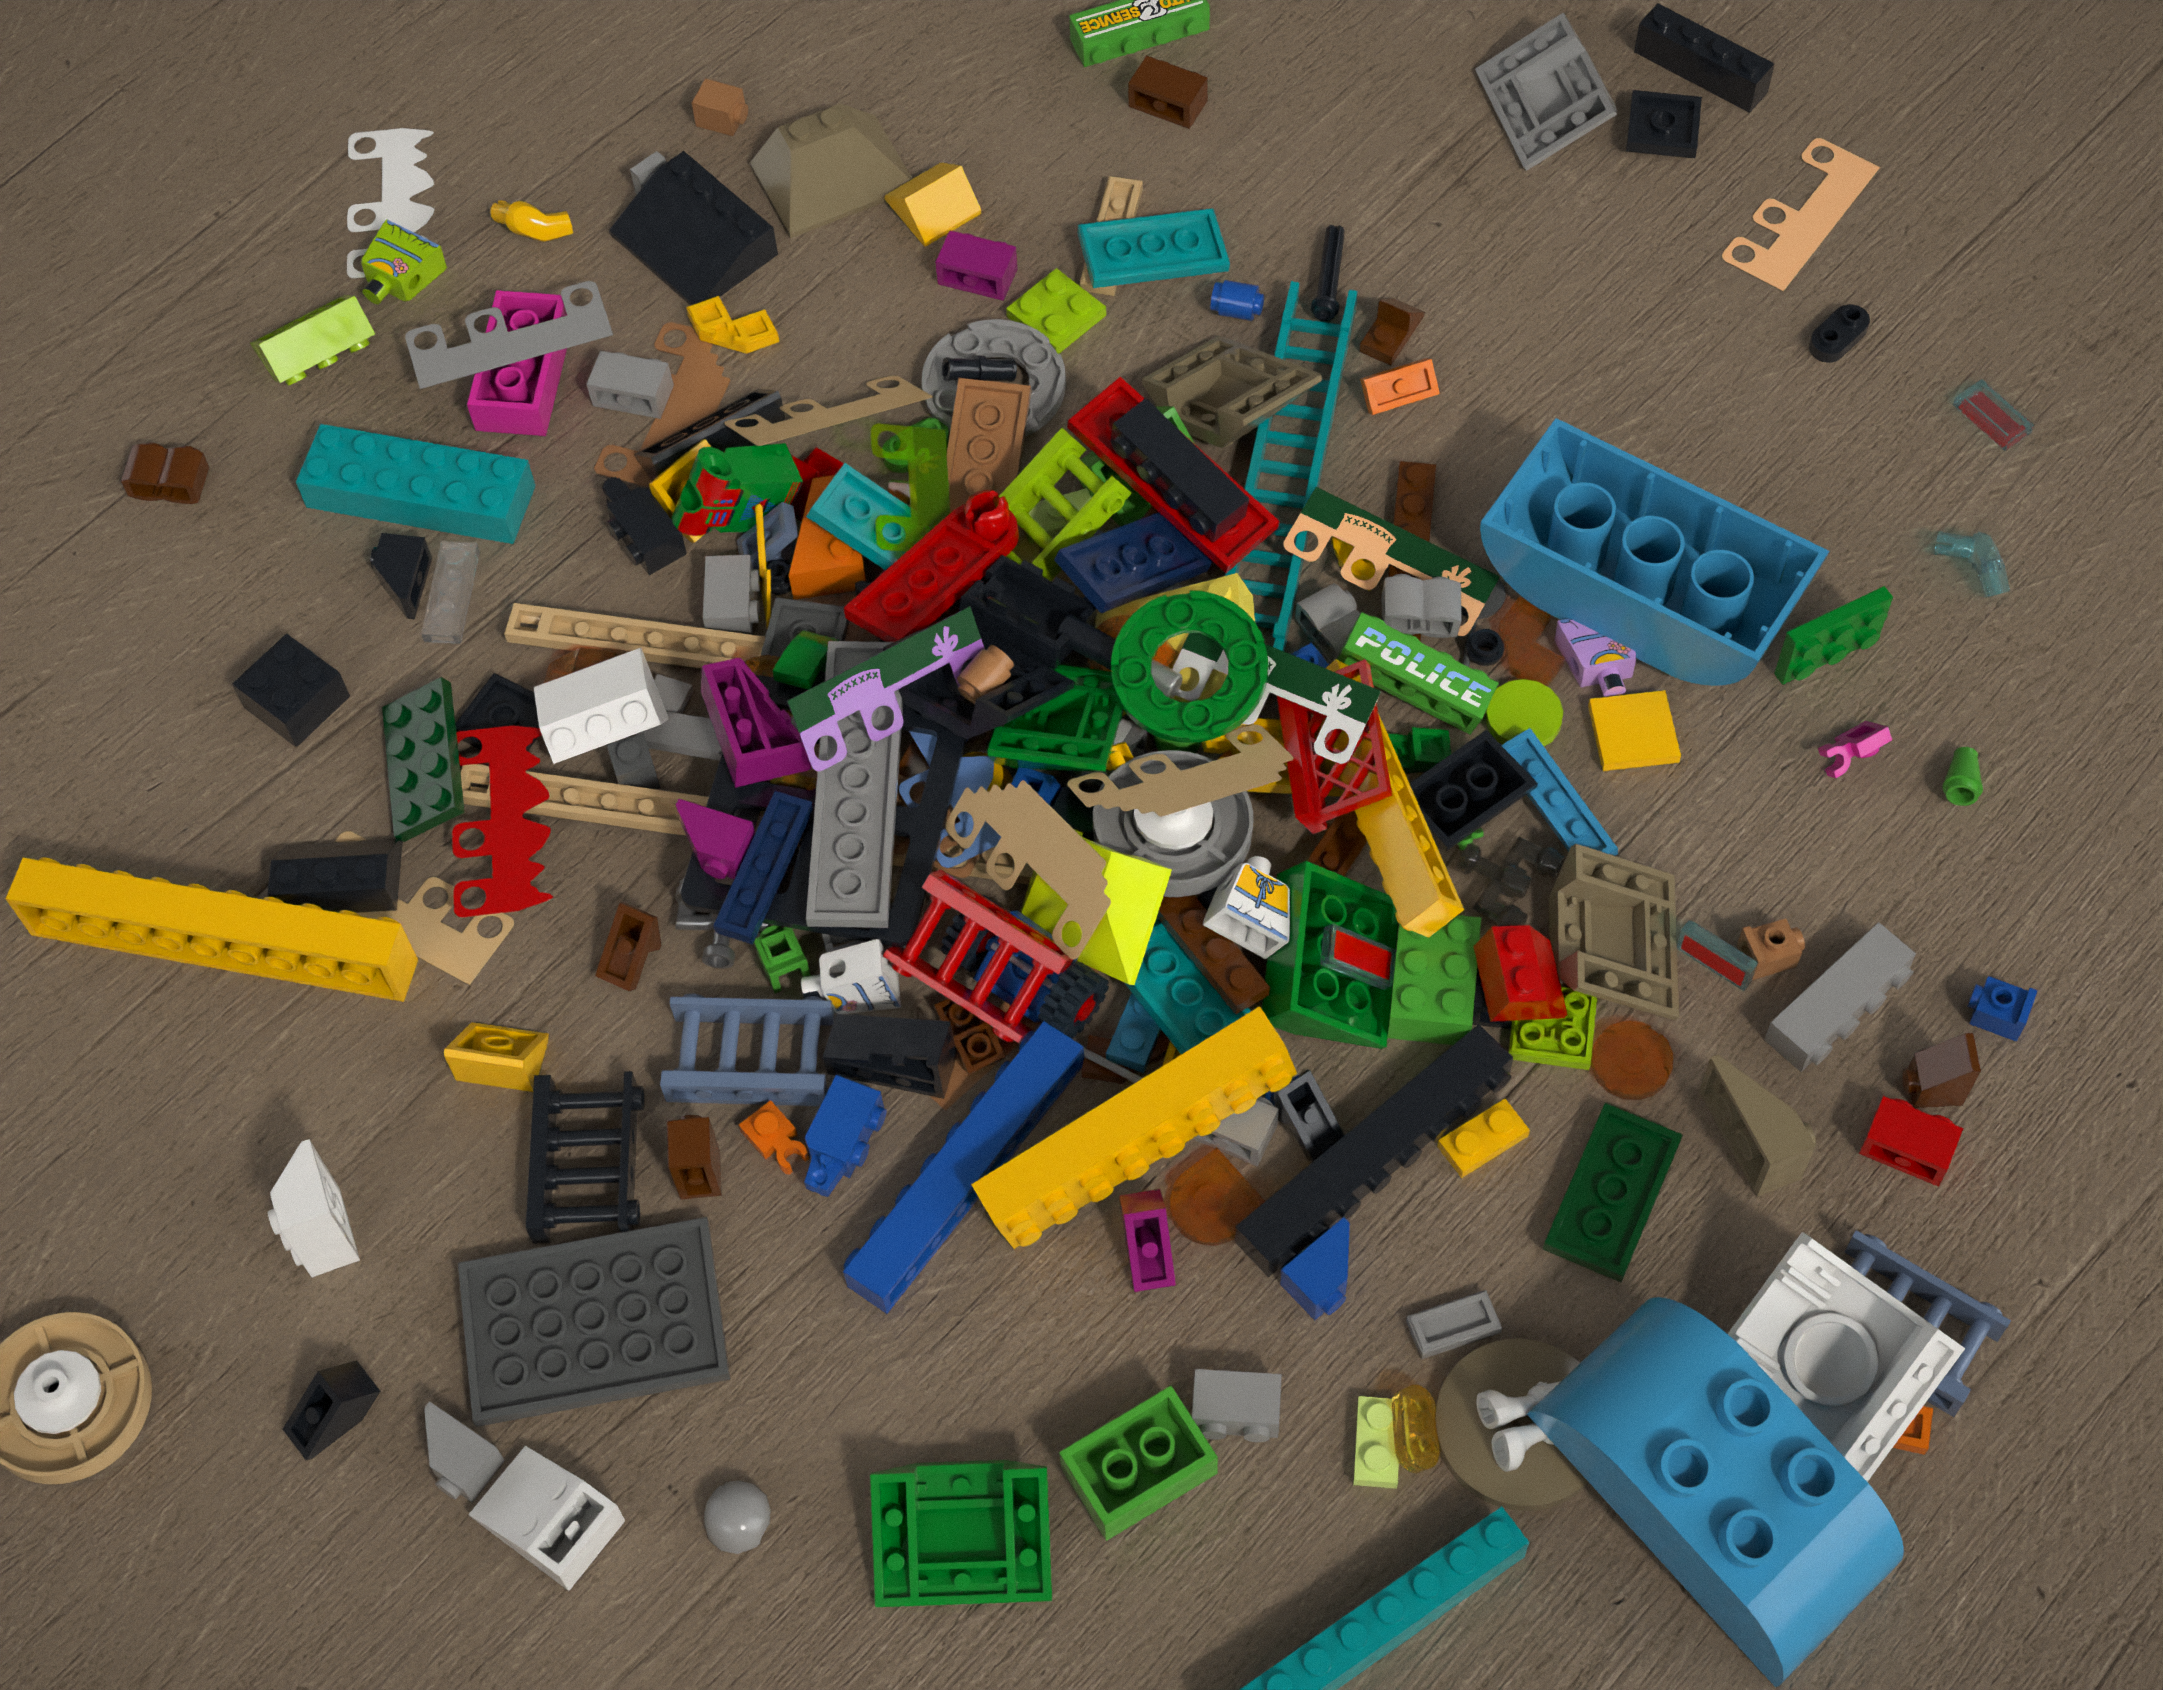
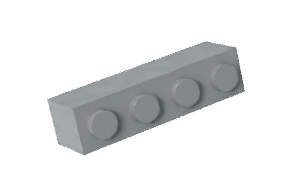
M1878 922L1770 1023L1764 1040L1800 1072L1812 1062L1816 1066L1819 1065L1833 1049L1831 1044L1838 1037L1845 1040L1855 1031L1860 1024L1858 1020L1860 1016L1866 1011L1870 1015L1873 1014L1887 998L1885 993L1892 986L1898 990L1909 980L1914 972L1910 969L1916 953Z

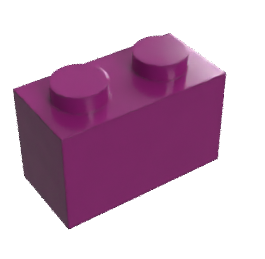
M951 230L935 261L938 285L1004 301L1018 270L1016 246Z

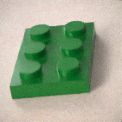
M1883 586L1788 631L1774 672L1781 684L1784 685L1794 679L1798 681L1810 676L1815 669L1827 663L1834 665L1843 660L1852 651L1859 648L1865 650L1873 646L1880 639L1881 630L1888 617L1887 613L1893 599L1891 593Z

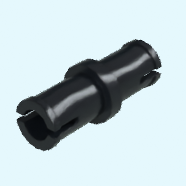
M975 355L973 359L946 357L942 362V376H944L943 379L945 381L965 378L1013 382L1017 375V365L1014 363L1015 360L1013 358L986 359L983 355Z

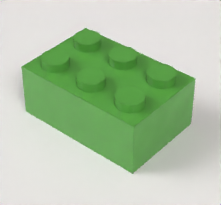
M1457 915L1429 938L1414 931H1407L1399 924L1387 1038L1454 1045L1472 1030L1477 961L1473 946L1480 940L1481 917Z
M1169 1386L1059 1452L1063 1473L1106 1541L1218 1474L1217 1455L1172 1386Z

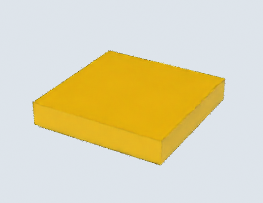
M1665 690L1589 699L1588 708L1603 771L1680 762L1681 753Z

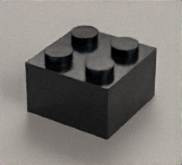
M287 633L232 683L243 707L296 748L350 697L340 672Z

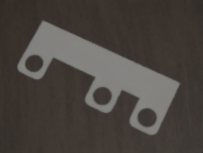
M585 281L567 286L561 291L567 316L510 332L507 331L502 312L499 308L492 307L470 313L465 318V323L471 342L449 349L447 348L442 328L438 324H430L408 331L405 339L419 388L423 389L612 336L611 326L597 284L593 281ZM585 288L590 290L593 294L591 302L585 306L573 305L570 301V295L576 289ZM482 315H491L496 318L497 326L491 332L481 333L474 328L475 320ZM425 331L434 333L437 336V342L432 348L422 350L415 346L414 339L419 333Z

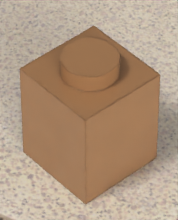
M705 78L691 102L697 127L734 136L739 125L744 124L747 119L748 105L745 104L742 88Z

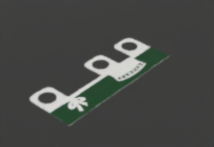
M1189 633L1172 670L1179 673L1183 668L1192 667L1198 671L1200 679L1196 688L1191 691L1179 689L1176 693V696L1188 701H1195L1200 697L1213 669L1228 675V660L1224 650L1213 639L1200 633ZM1265 644L1268 656L1266 688L1258 706L1243 724L1250 725L1257 720L1269 693H1273L1326 715L1327 718L1314 743V751L1316 754L1336 763H1346L1357 745L1381 691ZM1334 729L1344 730L1349 737L1347 748L1338 754L1329 752L1324 743L1326 735Z

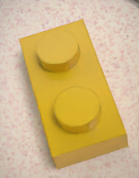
M1503 1099L1439 1139L1437 1147L1458 1175L1463 1178L1527 1138L1530 1129L1509 1102Z

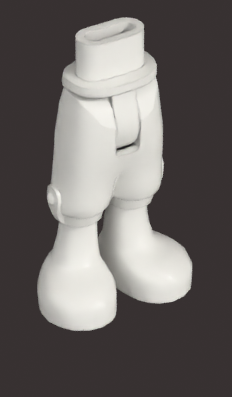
M1561 1381L1551 1384L1538 1382L1537 1385L1528 1391L1527 1396L1507 1397L1498 1391L1490 1389L1477 1395L1476 1400L1479 1417L1488 1429L1504 1426L1517 1418L1526 1416ZM1535 1423L1496 1432L1492 1438V1451L1498 1466L1503 1471L1508 1472L1517 1469L1521 1465L1525 1452L1532 1445L1540 1441L1554 1445V1443Z

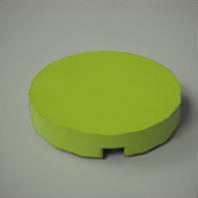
M1526 679L1508 681L1496 688L1486 711L1487 727L1492 736L1502 745L1530 728L1545 747L1553 742L1560 732L1564 711L1559 697L1551 688L1544 684Z

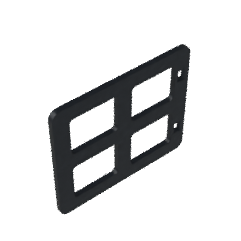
M755 675L769 691V697L782 710L791 711L787 701L808 690L774 681V677ZM903 701L902 716L904 723L901 730L933 735L937 737L920 804L915 808L896 805L894 835L908 837L910 843L894 904L889 911L888 928H870L869 930L855 927H807L806 910L816 788L805 790L765 782H757L735 788L722 753L706 805L707 808L732 816L741 808L765 812L774 791L811 801L813 805V811L804 831L789 888L785 893L775 894L763 923L867 942L879 939L883 945L894 947L906 946L920 921L927 891L922 886L933 871L967 739L958 737L941 724L922 717L918 711L905 705ZM694 851L692 852L681 888L682 901L691 910L718 915L732 885L716 882L715 877L710 876L701 869Z

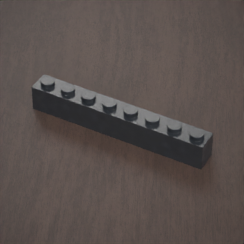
M1478 1024L1235 1226V1243L1268 1278L1278 1269L1281 1271L1283 1267L1299 1255V1251L1309 1243L1315 1242L1330 1229L1329 1226L1340 1217L1347 1219L1352 1216L1360 1207V1200L1372 1191L1374 1194H1377L1384 1189L1392 1178L1391 1174L1399 1167L1408 1168L1422 1154L1421 1149L1431 1140L1437 1143L1439 1139L1447 1135L1452 1128L1451 1124L1461 1115L1467 1118L1473 1114L1481 1105V1098L1491 1090L1494 1093L1500 1091L1512 1077L1510 1071L1513 1056Z

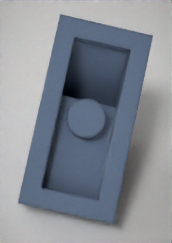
M781 502L763 517L766 567L774 560H783L786 564L792 563L796 547L795 538L798 537L794 506ZM755 524L737 540L739 555H750L753 569H759Z

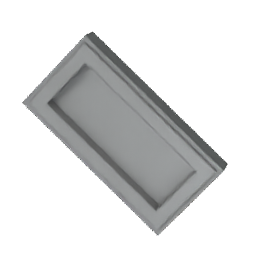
M1486 1290L1406 1317V1323L1421 1360L1499 1334L1502 1331V1326Z

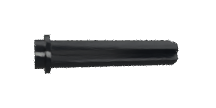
M1329 225L1326 228L1317 297L1311 302V311L1321 321H1329L1339 312V303L1336 301L1345 232L1344 228L1340 225Z

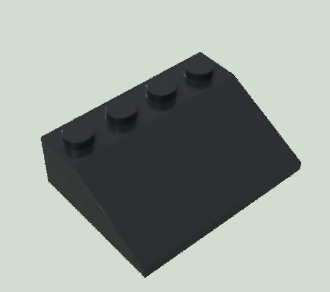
M685 151L679 153L654 172L609 229L610 235L690 306L716 296L721 297L778 255L773 226Z

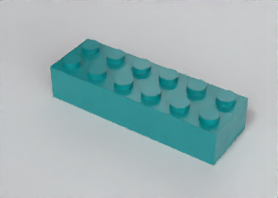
M320 424L296 480L306 508L514 544L536 486L529 462L526 459Z

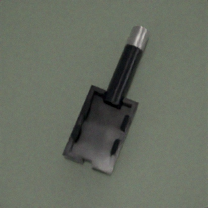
M1001 555L986 571L984 582L977 580L961 596L959 612L971 607L977 628L1053 670L1073 650L1111 670V656L1116 638L1094 627L1098 611L1091 602L1074 594L1076 587L1058 577L1053 582L1042 576L1043 569L1026 560H1023L1020 565ZM1153 659L1151 674L1155 685L1165 696L1172 699L1182 684V674Z

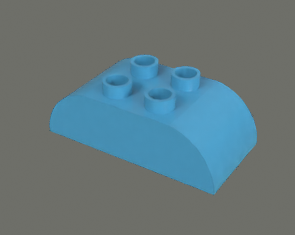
M1557 418L1549 426L1492 505L1480 525L1483 546L1493 566L1502 578L1532 605L1560 620L1570 618L1634 650L1637 659L1675 678L1710 686L1728 685L1746 678L1754 670L1829 553L1827 549Z
M1662 1297L1648 1299L1527 1413L1775 1688L1780 1686L1902 1561L1904 1547L1900 1532L1890 1512L1870 1484L1732 1337L1702 1314L1677 1301Z

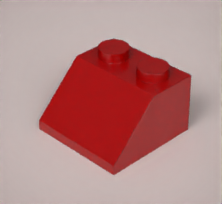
M1530 925L1493 926L1473 946L1490 1022L1565 1018L1568 1015L1551 942Z

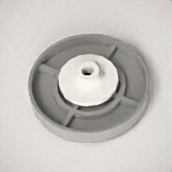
M1156 751L1127 761L1114 770L1108 778L1119 790L1143 783L1131 770L1129 764L1134 760L1153 754L1166 755L1180 771L1214 760L1185 751ZM1150 760L1141 764L1140 769L1147 774H1158L1166 769V765L1161 761ZM1104 783L1100 787L1099 791H1101L1104 788ZM1246 791L1162 817L1158 816L1155 812L1142 814L1138 809L1122 811L1120 807L1105 809L1102 805H1095L1093 808L1094 842L1120 853L1143 857L1172 869L1164 893L1165 897L1191 896L1219 886L1235 867L1244 862L1251 845L1254 822L1253 809Z

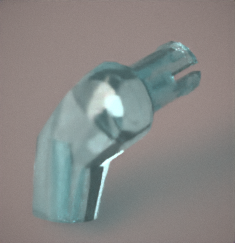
M1943 531L1938 532L1936 542L1952 544V546L1937 544L1934 555L1969 559L1968 563H1972V568L1978 574L1985 598L2010 591L2004 561L1990 535L1979 531L1974 533L1973 537L1945 533Z

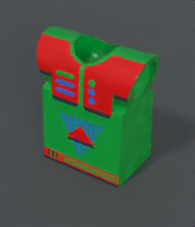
M786 443L726 448L725 452L713 447L699 449L689 473V479L681 492L672 515V522L676 529L691 536L707 534L714 528L720 533L747 532L756 524V504L762 505L763 517L781 502L793 506L803 480Z

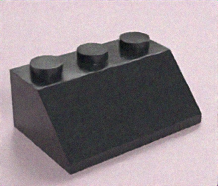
M1487 730L1409 783L1437 848L1448 851L1538 786L1535 779Z
M401 838L285 845L271 860L267 896L280 899L286 904L301 906L304 903H309L323 910L337 913L341 910H349L355 913L396 911L403 842Z

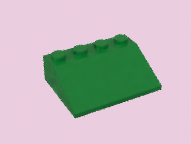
M1308 861L1278 873L1276 879L1286 884L1290 889V936L1287 944L1267 958L1265 982L1269 985L1270 990L1269 996L1263 999L1262 1010L1273 1027L1295 1035L1378 1049L1387 1047L1398 921L1395 916L1397 910L1392 898L1388 894ZM1336 930L1391 952L1389 980L1335 959Z

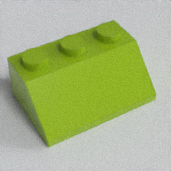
M343 295L250 342L274 381L278 383L285 381L289 386L305 378L307 375L304 371L316 364L319 369L325 368L338 361L336 354L346 349L353 353L368 346L370 342L367 338L375 335V332L355 295Z

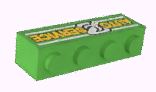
M1119 0L1069 15L1070 40L1083 66L1087 67L1209 30L1210 5L1207 0Z

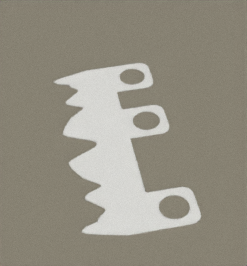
M400 128L359 132L349 137L348 156L351 159L360 160L382 157V202L355 204L349 207L347 227L351 232L379 230L386 219L412 232H416L427 224L435 209L412 202L410 197L434 185L433 179L426 171L414 166L415 163L427 157V154L416 149L414 146L421 139L431 136L434 132ZM364 137L374 139L376 147L370 153L361 154L355 150L354 145L357 140ZM370 209L375 212L376 218L371 224L360 226L354 222V215L359 210ZM367 249L353 250L347 255V275L349 277H365L364 272L357 271L353 267V262L358 256L364 255Z

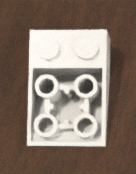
M527 1446L520 1451L468 1514L568 1591L625 1522L615 1503L584 1480Z

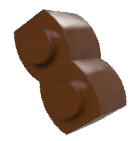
M152 442L137 444L131 448L121 482L127 495L135 499L146 501L164 499L173 503L196 504L199 503L209 465L204 453L191 446L166 449Z

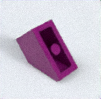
M678 799L676 803L678 816L701 869L718 879H724L725 877L735 879L755 835L753 823Z
M1161 1190L1119 1195L1134 1292L1176 1286L1166 1207Z

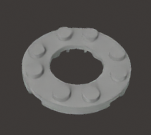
M1002 319L977 321L967 324L968 329L958 332L953 336H950L948 333L932 348L922 370V390L932 395L933 398L924 401L932 417L946 425L949 432L958 380L945 381L943 379L942 362L946 357L973 359L975 355H983L986 358H1013L1015 362L1025 369L1032 391L1025 437L1046 425L1062 404L1066 390V376L1061 354H1058L1051 346L1049 338L1028 325Z

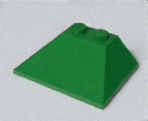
M1059 665L1055 671L1075 681L1074 688L1006 723L1004 727H996L988 747V756L995 764L1013 768L1106 771L1124 711L1115 693L1112 672Z
M1010 1460L924 1462L881 1470L870 1474L875 1607L1052 1601L1047 1466Z

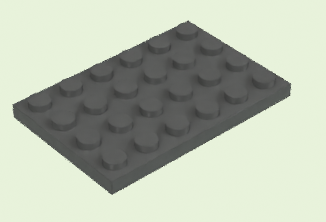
M707 1217L458 1263L472 1420L476 1427L731 1379L710 1225Z

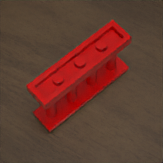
M940 869L929 874L922 888L931 893L930 899L932 902L906 947L892 946L886 949L883 957L892 962L891 967L899 974L906 977H912L913 975L993 1027L992 1032L999 1038L1007 1042L1016 1041L1019 1043L1032 1030L1020 1021L1046 976L1053 974V972L1058 975L1064 972L1074 959L1069 958L1052 939ZM953 907L965 915L963 919L966 923L938 970L921 959L919 955L945 910ZM987 929L999 937L997 941L1000 944L973 991L952 978L979 931ZM1022 951L1033 958L1032 964L1034 966L1008 1011L1004 1012L986 999L1012 954Z

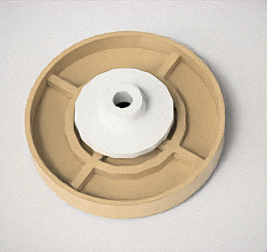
M57 1313L24 1325L0 1344V1464L20 1478L35 1483H71L102 1471L121 1457L140 1433L149 1412L152 1382L144 1355L120 1327L107 1319L89 1313Z

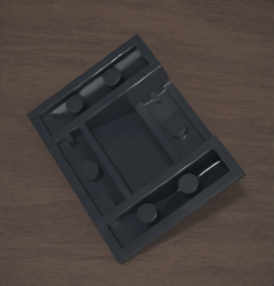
M940 620V621H938V622H936V623H934V624H932V625H930V626H927V627H925V628H923V629H921V630H919V631H917V632H915V633H912V634H910V635H908V636H906V637H904V638H902V639H900V640H897V641H895V642H893V643H891V644H889V645L883 647V651H885L886 649H888V648H890V647H892V646H894V645H896V644H898V643H900V642H902V641H904V640H906V639H908V638L914 636L915 634H917V633H919V632H921V631H923V630H925V629H927V628H929V627H931V626H933V625H935V624H937V623H939V622H941V621H943V620ZM978 628L985 650L990 645H994L1002 650L1014 663L1013 668L1010 670L1011 676L1001 687L977 698L976 703L973 704L958 691V685L949 662L898 690L905 705L918 711L922 717L941 724L958 737L969 739L1004 725L1074 688L1075 681ZM974 658L969 659L964 663L961 672Z

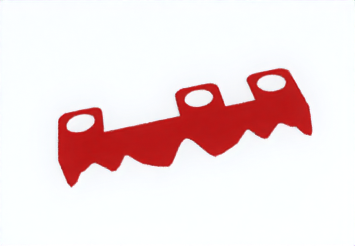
M511 725L456 732L457 744L467 737H475L482 743V749L477 756L464 758L459 755L460 766L489 763L491 819L455 825L452 830V851L457 858L492 855L493 878L457 883L453 889L454 913L458 917L463 918L515 912L549 901L554 898L550 893L539 892L536 887L530 884L545 869V866L529 861V858L544 846L550 836L551 828L522 817L526 811L541 804L550 797L548 790L542 782L526 773L528 769L541 762L540 758L526 750V747L532 743L534 738L542 736L540 728ZM471 828L481 830L485 839L478 849L466 850L461 847L459 839L464 831ZM479 887L485 891L486 900L481 907L467 909L461 904V895L468 888Z

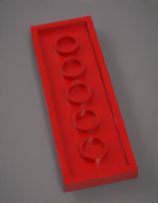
M1119 377L1068 420L1067 428L1225 573L1229 572L1278 529L1280 521L1196 446L1250 498L1246 516L1215 542L1212 543L1205 535L1198 534L1191 527L1189 519L1179 509L1171 508L1165 501L1163 494L1153 484L1146 483L1138 474L1137 468L1127 458L1122 459L1113 450L1110 443L1113 423L1145 399L1123 378Z

